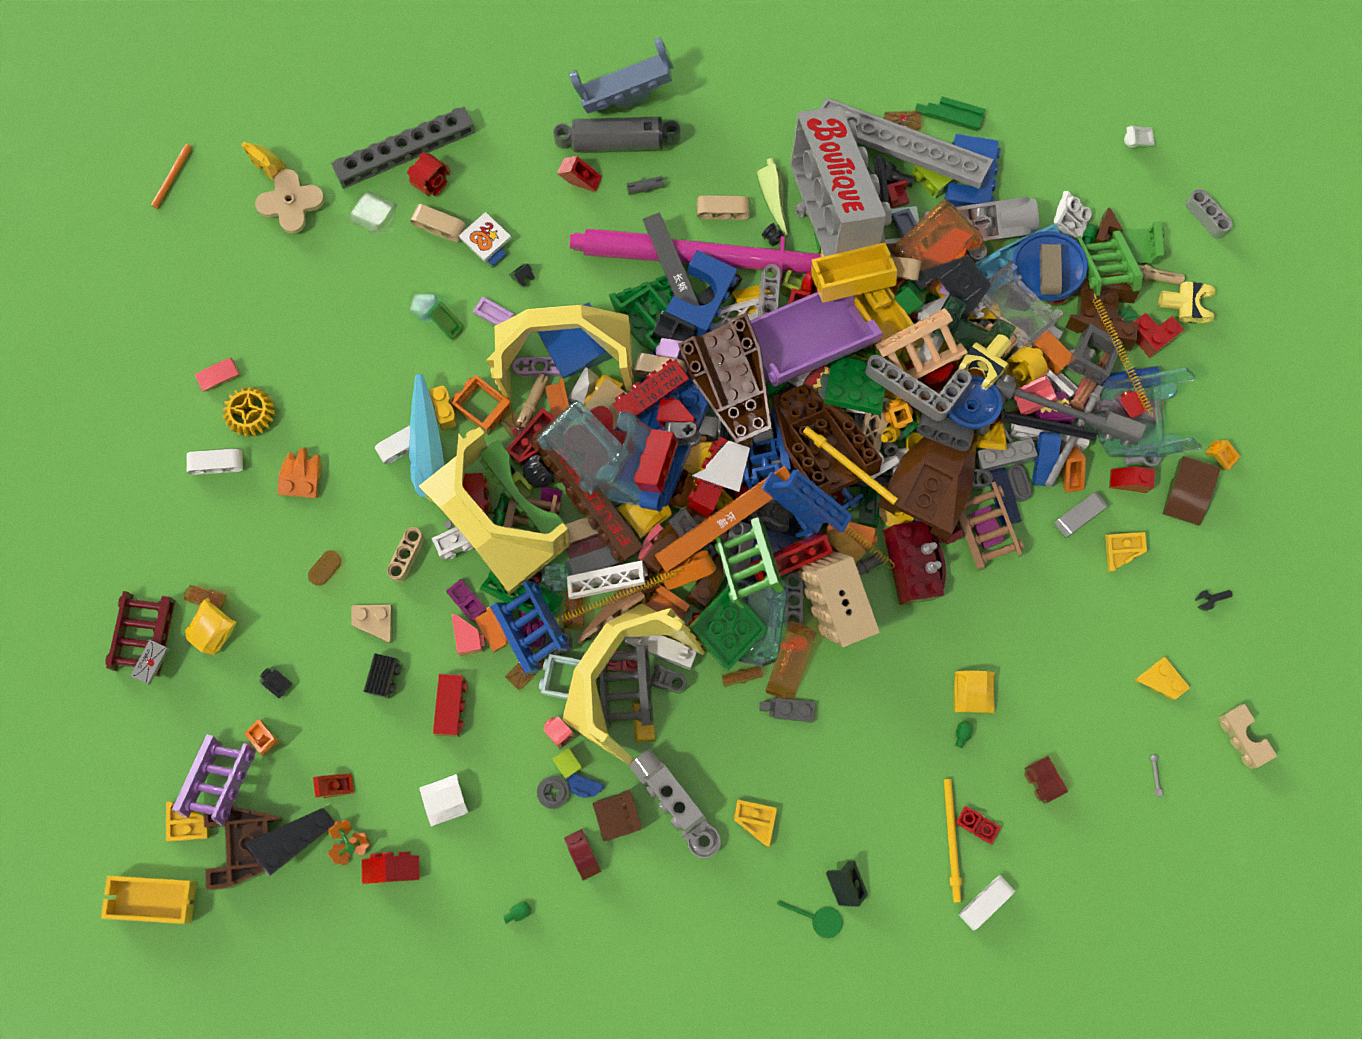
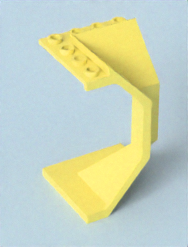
M584 305L527 309L494 326L495 352L486 361L499 391L511 402L510 365L529 334L538 331L581 328L619 362L626 391L628 393L632 390L630 387L634 385V376L632 372L631 328L629 316L626 314Z
M478 427L476 430H470L466 434L465 439L460 434L458 435L457 456L419 485L427 499L430 502L433 501L451 520L495 574L507 593L511 595L523 585V582L528 581L570 546L568 528L561 523L552 532L541 534L493 524L462 486L465 470L481 458L479 453L487 448L484 438L485 432Z
M642 603L605 624L574 669L562 721L630 766L634 758L608 735L595 680L625 637L669 635L703 655L705 651L701 648V643L695 639L696 636L690 632V629L684 625L685 622L676 615L672 608L657 612Z

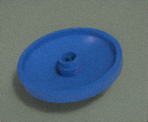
M1044 231L1027 237L1018 245L1013 254L1011 272L1017 286L1028 296L1041 301H1058L1071 296L1081 287L1087 273V257L1082 247L1073 238L1059 232ZM1041 244H1061V295H1041Z

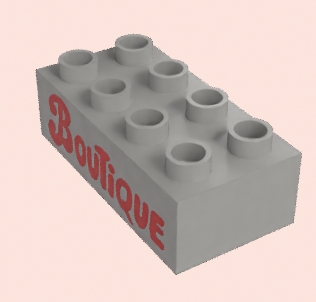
M841 106L798 112L790 168L824 256L884 243V226L890 225L892 220L889 203L881 202L879 199L880 185L876 174L869 175L867 170V151L865 147H858L856 144L857 129L853 120H846Z

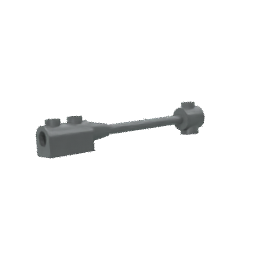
M1005 373L994 383L1001 394L1002 402H1005V399L1010 400L1012 395L1048 407L1081 419L1100 433H1103L1102 438L1113 441L1114 438L1120 439V444L1130 448L1132 444L1137 445L1140 442L1146 428V424L1108 410H1106L1104 416L1088 412L1084 413L1015 388L1017 383L1015 382L1016 377Z

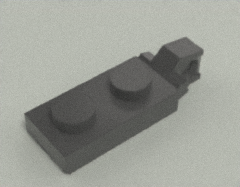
M771 698V702L760 703L759 711L769 712V716L775 719L813 723L815 702Z

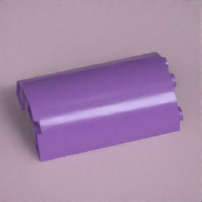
M816 292L750 320L761 347L765 380L772 386H778L877 343L882 338V332L874 320L865 322L855 308L854 296L822 303L819 293Z

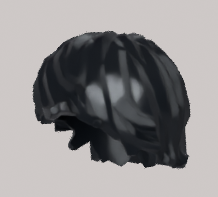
M539 454L532 456L524 464V478L534 487H545L556 479L554 473L550 472L551 468L545 465Z

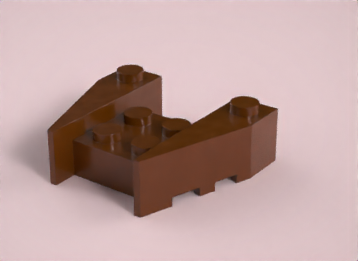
M1125 274L1102 276L1101 278L1121 276ZM1088 278L1084 279L1081 287L1072 294L1078 296L1077 315H1070L1066 329L1075 333H1082L1092 324L1107 333L1108 330H1106L1105 326L1113 324L1107 327V329L1114 327L1108 332L1116 330L1110 333V335L1117 333L1114 337L1119 336L1117 339L1123 341L1121 349L1125 348L1124 350L1131 351L1137 340L1138 324L1117 321L1118 302L1134 304L1140 290L1133 291L1127 282L1101 286L1100 296H1096L1095 299L1094 290L1090 288ZM1099 303H1103L1102 305L1097 306V308H1099V307H1101V306H1104L1103 308H1101V309H1096V306H1095V305H1098ZM1104 312H1107L1106 314L1101 315V317H1104L1105 315H1109V316H1107V317H1105V318H1103V319L1100 318V315H1099V314H1102V313H1104ZM1107 318H1110L1109 320L1104 321V323H1107L1108 321H1111L1110 323H1108V324H1106V325L1103 324V321H1102V320H1105V319H1107Z
M232 806L225 824L219 825L211 819V814L204 813L205 828L225 827L227 867L206 869V890L234 888L266 873L244 847V843L270 832V822L282 821V817Z

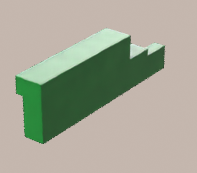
M942 96L939 105L928 102L927 106L917 103L914 113L978 132L985 109Z

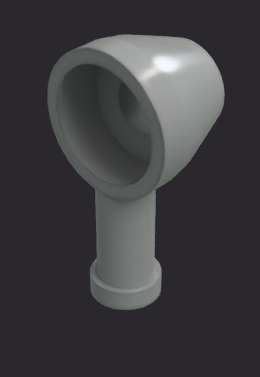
M1147 448L1139 456H1124L1125 466L1142 463L1145 467H1154L1161 461V454L1155 448Z

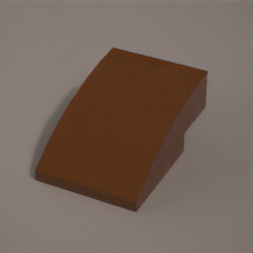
M1185 456L1179 459L1174 478L1171 479L1162 514L1200 526L1214 492L1220 467Z

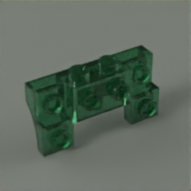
M950 294L940 309L945 308L951 315L953 321L948 323L947 326L956 345L961 343L967 352L976 342L987 348L998 334L1004 335L1010 340L1016 329L1014 325L998 318L990 331L961 317L967 303ZM940 329L933 331L934 334L944 338Z

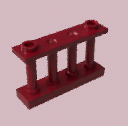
M123 591L122 596L118 600L119 611L110 652L105 659L106 669L117 672L118 665L135 667L139 659L120 657L122 645L145 648L149 642L146 640L124 638L127 626L153 629L154 634L151 641L166 647L176 600L168 596H162L161 601L158 603L134 600L133 594ZM134 607L157 610V620L152 622L129 619L130 609ZM162 664L160 665L155 677H160Z

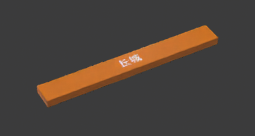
M785 466L774 472L783 481H787L791 475ZM766 479L655 554L665 572H668L773 498L761 489Z

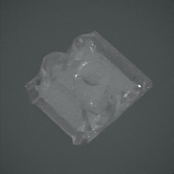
M368 191L352 210L348 220L357 226L367 228L370 234L378 235L385 231L395 217L397 204Z

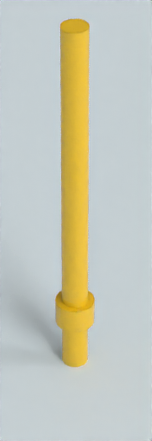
M809 427L804 429L803 433L811 438L817 447H822L891 504L894 505L898 501L897 497L830 445L824 436L818 435Z
M944 779L951 877L949 880L950 886H952L953 902H962L960 889L962 877H959L952 779Z

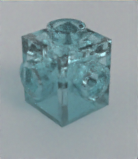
M430 293L426 295L415 294L410 312L420 320L429 322L432 319L426 313L438 301L437 296Z
M559 563L545 566V573H542V584L546 585L547 590H551V592H562L563 589H567L569 571H566L565 566ZM559 577L560 581H553V579Z

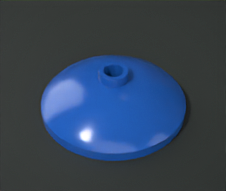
M971 375V381L967 390L948 416L956 424L969 429H980L989 426L998 418L1002 409V397L998 388L993 384L985 390L981 387L985 378ZM958 379L960 383H964L963 380ZM947 393L948 396L954 397L952 394Z

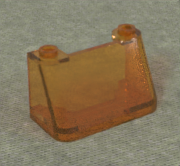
M943 200L894 246L892 253L895 257L922 261L920 271L953 260L965 248L969 250L979 248L984 238L948 200ZM936 278L924 288L930 292L939 285L940 281Z

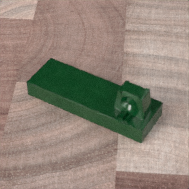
M861 487V494L864 497L860 499L858 524L877 528L880 509L877 505L880 501V494L871 487Z

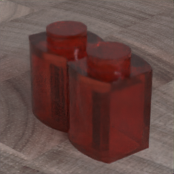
M1048 756L1024 768L1026 771L1024 773L1025 778L1034 785L1036 789L1034 794L1040 802L1042 801L1046 804L1068 792Z

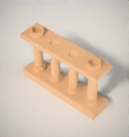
M945 308L875 344L882 357L888 356L891 363L902 370L903 368L895 352L902 347H906L915 366L906 371V373L915 379L953 360H959L967 353L961 343L956 345L947 325L953 320ZM936 329L941 330L949 347V350L941 354L938 353L930 336L931 332ZM919 338H923L932 357L924 363H921L913 346V342Z

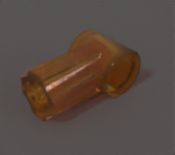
M189 585L184 593V601L200 606L204 599L208 598L219 610H222L227 595L211 589L209 591L193 585Z
M573 589L574 593L581 591L578 589ZM566 590V607L564 611L568 619L566 622L563 620L564 628H584V614L581 607L583 597L570 600L568 598V590Z

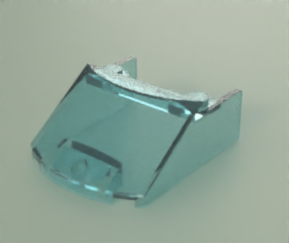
M1187 367L1138 376L1132 381L1140 380L1134 383L1128 378L1103 384L1102 387L1104 389L1100 395L1101 399L1096 403V415L1104 416L1106 410L1127 417L1119 403V400L1122 398L1121 394L1130 389L1134 392L1135 388L1141 385L1143 386L1138 388L1137 391L1139 393L1145 392L1144 395H1147L1146 398H1149L1147 402L1150 401L1146 406L1152 404L1148 409L1153 407L1149 412L1146 411L1133 418L1146 424V428L1140 442L1137 445L1132 444L1131 448L1120 444V439L1114 438L1113 441L1102 438L1103 433L1098 431L1099 441L1110 457H1166L1168 454L1202 449V445L1192 437L1180 439L1177 435H1165L1162 401L1176 396L1178 383L1196 380V375Z

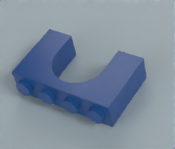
M961 134L955 135L952 142L953 145L991 158L993 163L979 189L969 185L949 182L945 192L943 207L954 208L994 202V197L991 195L996 187V180H994V175L998 171L996 159H999L1001 148H998V140Z
M696 250L687 273L709 284L714 292V299L706 305L696 306L673 296L665 312L696 326L694 334L698 336L711 332L715 325L712 322L714 317L718 318L722 311V307H720L722 301L726 303L730 292H728L729 287H734L738 277L735 276L737 269Z

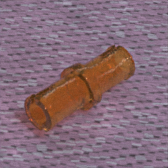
M760 665L744 670L741 668L737 672L721 675L724 687L738 683L745 684L746 681L762 678L763 674Z

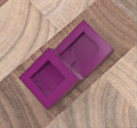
M461 579L446 590V593L470 621L486 609Z

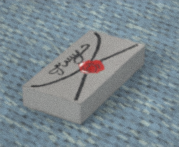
M149 640L130 676L150 685L169 648Z

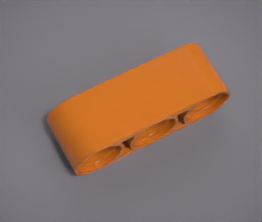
M704 550L692 554L668 571L670 574L669 578L663 567L658 572V575L661 578V574L664 578L663 584L666 589L671 590L711 575L717 568L708 551ZM674 569H675V570H677V571H676V577L673 576V579H672V578H670V576L672 577L671 570H672L673 574L675 575V571H674Z

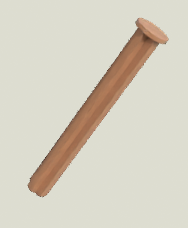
M1104 352L1096 365L1104 369L1109 354ZM1089 378L1086 380L1076 398L1070 401L1073 409L1083 411L1084 403L1096 386V382L1091 381Z

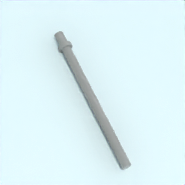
M1097 385L1094 392L1089 395V401L1083 411L1084 413H1091L1095 404L1100 401V395L1104 389L1101 385ZM1079 419L1076 426L1084 427L1085 422ZM1069 437L1045 482L1047 487L1051 488L1078 437Z

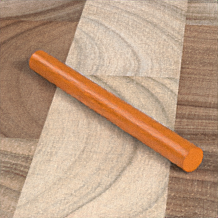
M185 144L153 200L152 207L159 208L192 150L190 145Z

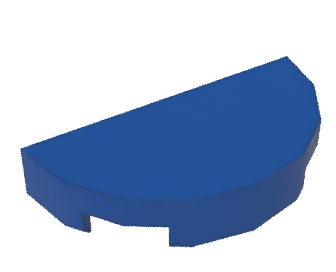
M577 773L566 778L570 790L583 798L594 797L605 786Z

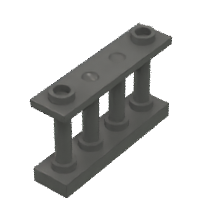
M648 645L636 646L637 650H634V652L614 653L608 661L635 660L638 664V670L635 672L608 674L606 664L599 674L601 706L607 728L611 727V721L639 720V722L642 721V726L654 724ZM639 681V690L637 692L609 693L608 682ZM637 700L638 702L640 701L641 709L638 712L610 713L609 701Z

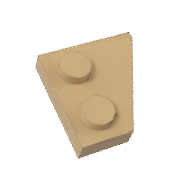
M392 605L352 606L351 625L388 643H392Z

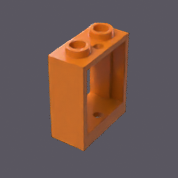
M477 375L466 381L463 390L457 392L451 402L453 409L475 426L480 427L487 435L492 432L512 408L511 401ZM478 387L499 403L483 423L462 407Z

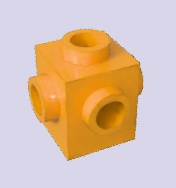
M896 399L890 401L888 406H885L886 412L884 417L887 424L890 423L894 428H902L907 426L908 423L913 422L911 416L913 415L912 408L905 401ZM899 410V414L895 416L894 412Z

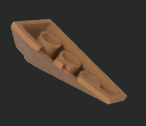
M626 588L620 589L621 598H618V601H611V604L608 603L604 606L577 639L578 644L581 646L597 636L607 622L642 603L646 605L644 594L639 590L638 593L635 591V594L632 593V595L628 593L627 597Z

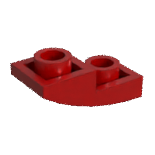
M964 806L955 823L990 845L993 844L1001 829V826L984 818L983 815L967 806Z

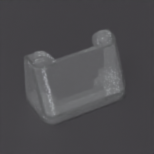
M1010 261L989 280L991 287L979 304L983 307L985 306L1016 337V341L1021 346L1029 347L1056 326L1064 313L1058 307L1055 310H1051L1050 304L1046 306L1021 281L1022 276L1016 275L1014 271L1017 269V266Z

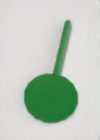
M781 901L777 902L779 906L812 918L813 929L821 937H835L842 929V917L834 908L823 907L813 915Z

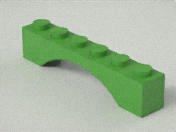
M498 440L479 453L481 465L485 470L490 469L492 471L491 477L497 485L500 483L505 488L503 490L504 494L509 500L511 498L514 499L517 503L514 506L521 515L525 513L529 518L526 521L532 529L537 528L541 534H548L561 523L564 524L557 514L537 508L519 492L512 478L511 457Z

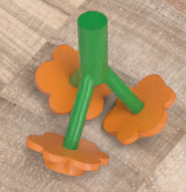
M349 820L337 821L328 830L333 839L339 837L345 842L333 844L332 849L328 852V856L333 859V863L336 865L339 863L346 865L351 854L358 853L359 855H364L367 851L366 848L370 846L366 833L358 834L355 832L352 834V838H347L348 832L352 829Z

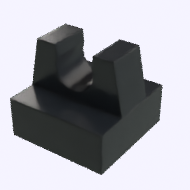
M523 263L509 274L521 287L526 285L523 280L525 276L530 280L535 278L531 267L527 263Z

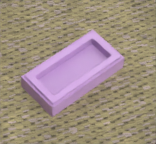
M483 296L473 310L475 315L495 326L515 316L512 312Z

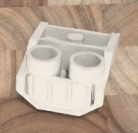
M1064 191L1054 218V224L1061 232L1076 241L1077 236L1082 238L1087 221L1090 220L1092 213L1089 207L1082 206L1083 204H1081L1078 197H1073L1069 191Z
M457 774L420 787L422 800L431 827L469 813L461 793L462 790L459 786Z

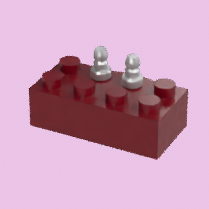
M919 521L895 524L883 530L889 559H891L890 564L899 604L905 605L932 601L945 596L943 591L946 581L945 559L939 542L934 534L930 533L929 526Z

